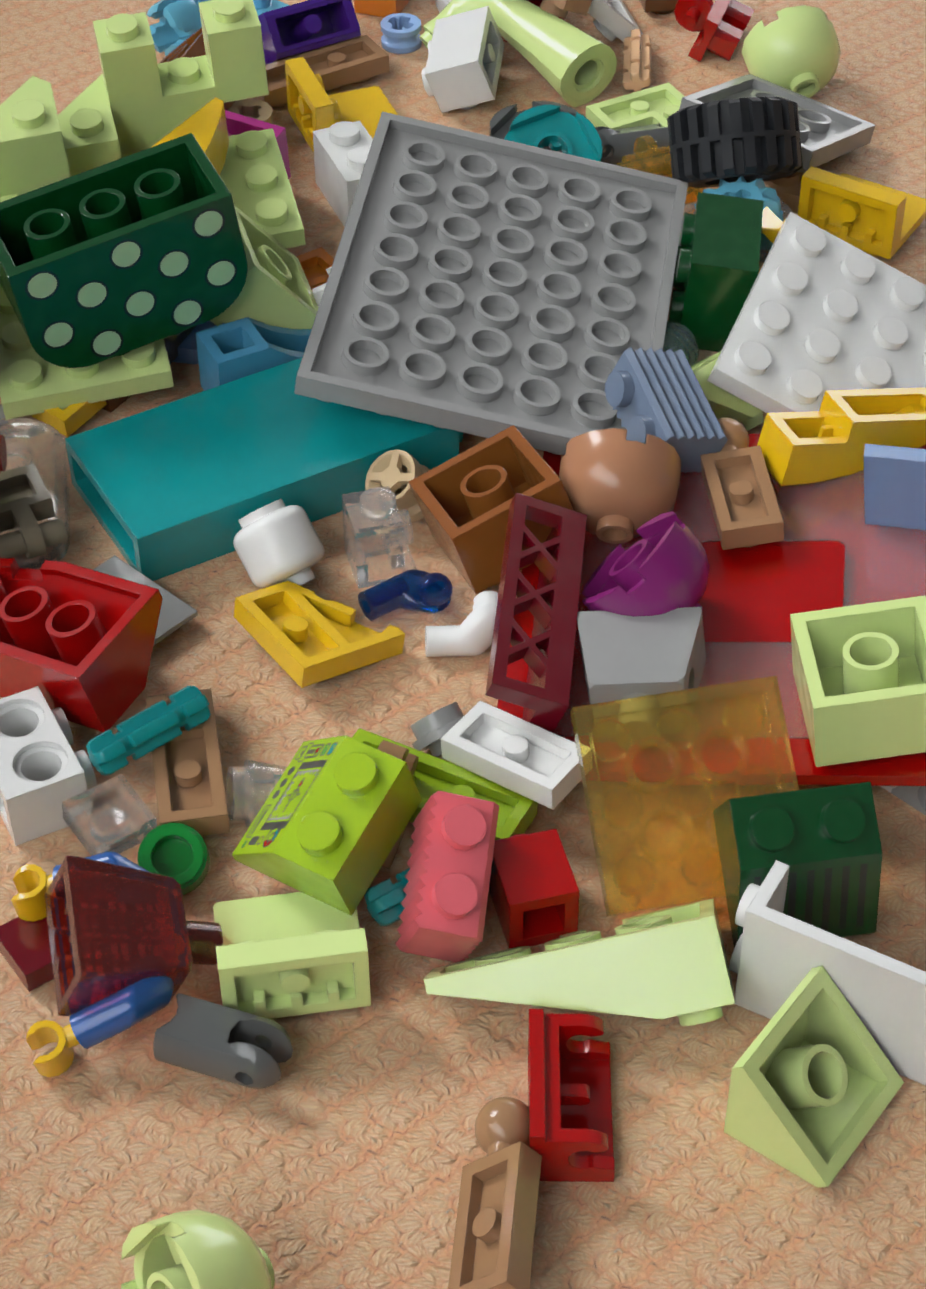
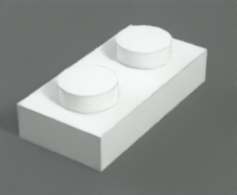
M479 701L441 738L442 759L552 810L591 771L590 749L483 701Z

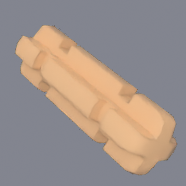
M640 29L631 30V36L624 39L623 87L625 90L636 92L651 85V37L648 34H641Z

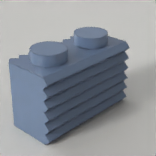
M630 347L622 353L606 380L605 394L613 410H617V418L621 419V427H626L627 429L626 439L646 444L647 434L657 436L676 449L681 458V472H701L700 455L720 452L728 439L682 348L675 352L670 348L664 352L662 348L653 351L651 347L644 351L641 347L634 351Z

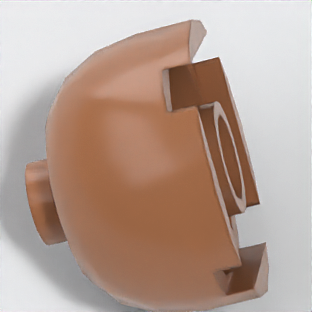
M610 428L586 432L572 438L566 444V453L564 456L561 454L559 478L563 482L573 510L587 515L586 531L597 535L600 540L607 543H626L632 538L640 536L635 530L662 513L671 512L674 509L680 484L681 458L673 446L657 436L647 434L646 444L638 441L626 440L627 429Z

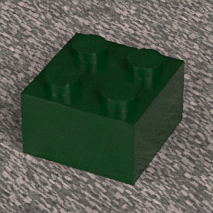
M698 192L695 213H684L679 246H685L688 249L681 248L679 255H677L672 286L682 288V291L673 290L669 313V323L678 324L676 346L715 352L722 351L759 273L763 200Z

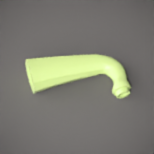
M452 0L437 17L422 26L425 32L419 36L422 43L428 49V42L432 40L437 19L489 6L500 35L547 80L567 104L573 107L584 105L599 96L610 84L616 72L617 59L615 52L610 46L527 0Z

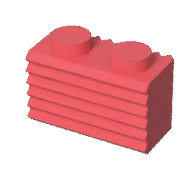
M437 791L430 796L412 823L415 830L410 837L414 842L409 848L412 856L407 862V865L410 867L405 875L408 883L403 888L406 896L401 902L405 909L399 915L402 924L397 931L401 936L395 943L401 952L451 962H460L468 958V955L472 954V950H475V947L479 946V942H482L499 805L495 802Z

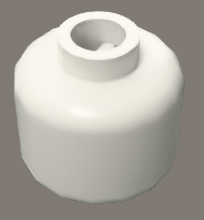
M279 499L238 520L242 529L235 535L233 545L252 583L256 587L266 588L285 581L302 586L315 579L310 567L322 559L324 547L306 511L298 505L285 506L283 500Z

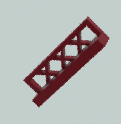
M516 493L509 507L485 695L524 707L523 720L553 733L569 707L587 515ZM525 519L552 527L545 542H539L525 525ZM532 563L539 568L537 590L519 571L520 568ZM526 610L532 613L534 616L532 638H529L514 620V615ZM523 658L528 664L527 682L506 677L507 665Z

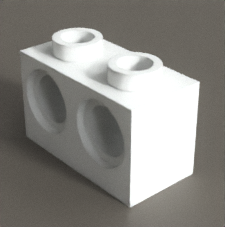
M38 686L0 699V815L15 846L91 819L92 812L88 790L97 787L95 773L86 752L83 749L73 752L70 746L73 744V736L64 711L61 707L51 710Z

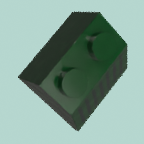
M871 782L731 798L713 811L734 948L743 933V927L735 924V916L740 900L751 883L761 886L776 860L790 866L783 914L840 937L876 933L883 853Z

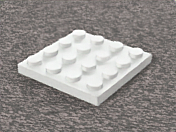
M790 212L780 228L707 381L766 413L819 411L825 390L926 387V285Z

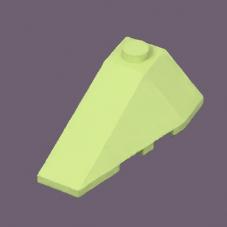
M714 898L622 919L623 924L615 928V936L602 938L600 931L586 932V930H579L560 935V938L546 942L544 944L545 951L531 954L529 946L514 947L433 968L423 979L426 993L431 995L653 1019H666L678 1016L681 1026L697 1025L723 1017L721 1006L735 1004L734 989Z

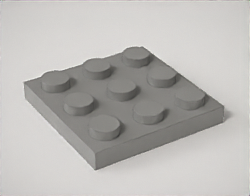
M752 74L684 96L679 108L680 110L702 103L748 97H781L796 102L798 104L803 168L797 172H806L811 166L817 167L869 144L876 126L873 123Z

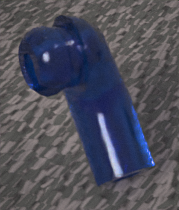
M407 570L358 594V601L364 615L371 621L396 609L433 614L444 610L449 605L453 594V586L448 577L442 573Z

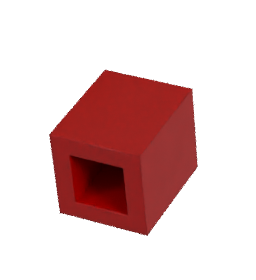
M557 829L530 834H516L509 838L495 840L489 892L508 949L545 944L548 941L560 938V935L578 931L580 891Z

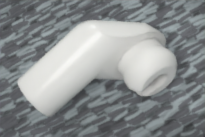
M483 591L475 596L473 599V611L461 625L425 626L426 657L477 656L483 654L492 644L498 592Z

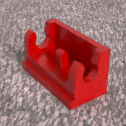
M529 1009V1147L542 1156L539 1181L614 1182L615 1162L613 1151L610 1042L592 1039L585 1041L570 1039L577 1035L589 1037L603 1035L604 1021L597 1016L590 1014L544 1013V1009Z

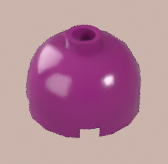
M671 511L656 516L635 530L643 539L633 544L627 550L619 544L593 572L582 591V594L586 597L582 602L590 611H608L632 617L660 615L677 608L702 607L698 602L706 591L710 566L705 549L693 532Z

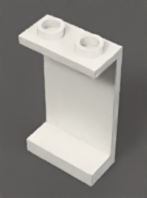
M776 860L761 886L751 883L747 887L737 908L735 924L743 927V933L736 943L729 965L730 971L738 974L735 1004L772 1019L808 972L814 967L823 966L897 1073L926 1086V972L783 914L790 866Z

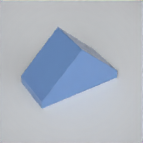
M865 444V524L926 530V449Z

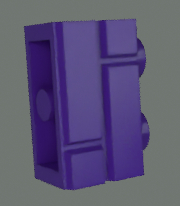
M308 0L264 12L258 16L261 24L265 65L361 36V29L351 0Z

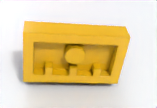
M304 57L285 60L288 112L313 153V131L328 128L337 122L360 121L370 136L374 138L382 111L398 115L378 86L327 95L321 75L313 73Z
M811 166L802 175L798 216L871 256L891 259L926 219V199L846 173L838 175Z

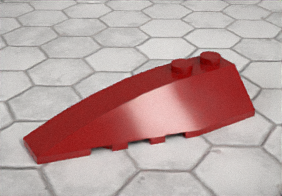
M0 558V697L4 698L38 686L50 709L61 707L68 721L100 732L109 730L146 687L163 600L159 589L64 561L45 560L40 569L20 568L16 559Z

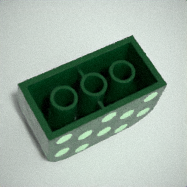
M192 133L0 202V284L35 352L47 362L67 368L91 366L116 356H122L131 350L168 336L177 335L186 329L212 320L233 304L241 293L247 278V258L232 195Z

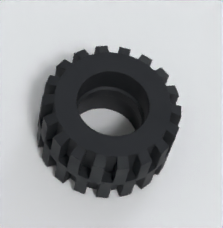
M748 97L720 100L680 109L667 118L672 178L688 182L689 188L718 187L720 179L731 183L736 182L740 176H743L748 183L760 178L765 182L788 177L803 168L798 104L794 101L781 97Z

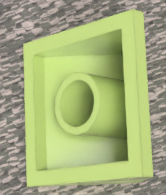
M823 966L814 967L808 972L732 1067L724 1133L817 1188L828 1187L904 1084L902 1078Z

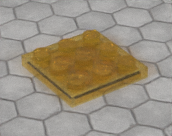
M777 675L573 707L570 711L606 917L726 897L713 811L731 798L799 790Z

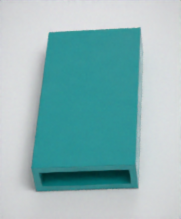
M301 357L65 438L73 486L128 564L152 581L236 551L233 540L237 532L242 529L238 520L276 500L282 499L285 506L298 505L302 507L311 522L371 501L372 499L367 495L365 488L366 475L372 463L380 455L390 450H403L413 456L419 464L431 470L459 455V443L463 440V432L438 428L429 424L381 415L368 410L294 394L296 377L303 358Z

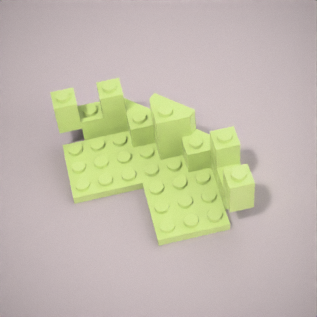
M210 0L198 2L206 55L192 58L180 57L158 64L146 12L116 14L107 19L93 21L102 74L63 111L57 114L51 82L35 76H31L0 105V202L148 149L215 97L226 103L269 95L261 24L253 0ZM273 128L246 131L241 134L228 136L229 146L220 178L231 193L234 205L286 249L306 245L304 227ZM0 284V397L6 420L43 413L44 410L57 407L64 409L69 405L87 401L88 403H94L174 387L164 338L131 350L122 356H116L91 366L67 368L47 362L31 346Z

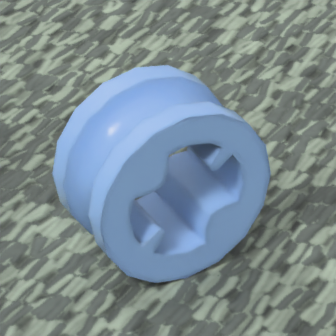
M394 13L381 20V32L383 33L381 46L384 50L395 54H407L421 47L422 41L419 38L421 36L419 34L421 31V20L417 16L408 13Z

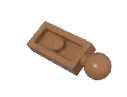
M727 417L718 418L728 441L720 452L702 454L700 459L701 473L722 550L784 541V521L760 445L749 447L748 432L739 421Z
M499 1097L486 1103L479 1111L475 1121L477 1142L483 1151L487 1153V1156L463 1166L448 1289L530 1288L542 1156L529 1147V1107L518 1099Z

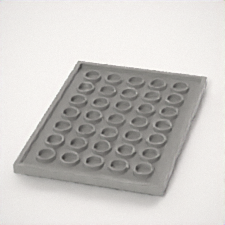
M382 111L297 373L294 394L490 438L514 425L534 449L556 455H565L566 444L572 438L586 432L610 428L626 429V427H621V419L617 418V410H613V407L606 399L605 383L626 349L630 347L634 351L641 347L644 351L651 347L653 351L660 348L663 349L688 182Z

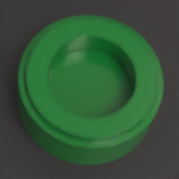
M166 823L154 828L144 837L138 850V865L153 874L159 887V893L167 896H180L195 890L204 881L209 870L210 857L203 838L195 829L182 823Z

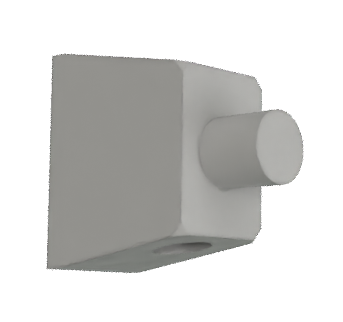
M702 607L677 608L665 614L637 617L608 611L578 612L577 625L594 728L601 732L617 731V739L622 746L632 750H644L656 743L658 730L682 729L689 725L706 662Z

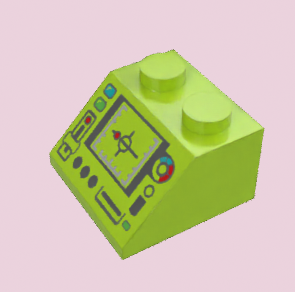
M347 735L304 741L237 845L232 856L235 861L352 916L422 798L407 763L399 758Z

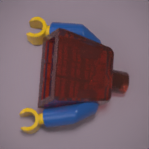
M109 851L85 858L66 856L63 863L56 865L50 875H47L42 867L35 864H26L21 866L14 875L13 882L18 894L13 896L11 902L18 917L24 921L34 922L42 920L47 916L58 1016H70V1024L64 1027L55 1021L42 1020L33 1024L27 1033L26 1041L32 1050L42 1048L48 1043H58L52 1052L39 1056L33 1062L36 1070L42 1076L55 1077L66 1072L74 1059V1046L81 1044L84 1048L88 1049L133 1027L166 1007L191 971L192 964L215 965L217 963L216 946L223 945L222 929L219 923L186 921L181 885L173 877L151 873L117 852Z

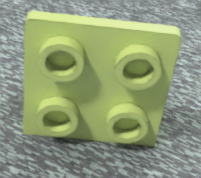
M303 892L221 901L214 904L216 954L223 1006L268 1019L371 1006L368 946L365 928H360L357 908L351 916Z

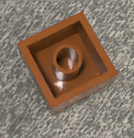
M514 425L408 482L432 536L475 594L500 584L509 507L516 493L573 510L562 480ZM525 519V525L539 542H545L552 527Z

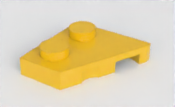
M285 581L235 597L233 617L301 688L403 653L405 633L400 628L389 624L383 632L379 633L355 622L356 609L337 601L322 599L314 591L293 582Z

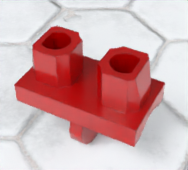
M678 0L674 10L675 18L680 26L692 32L700 31L688 55L701 62L706 50L729 61L754 12V9L737 0H716L715 3L712 0Z

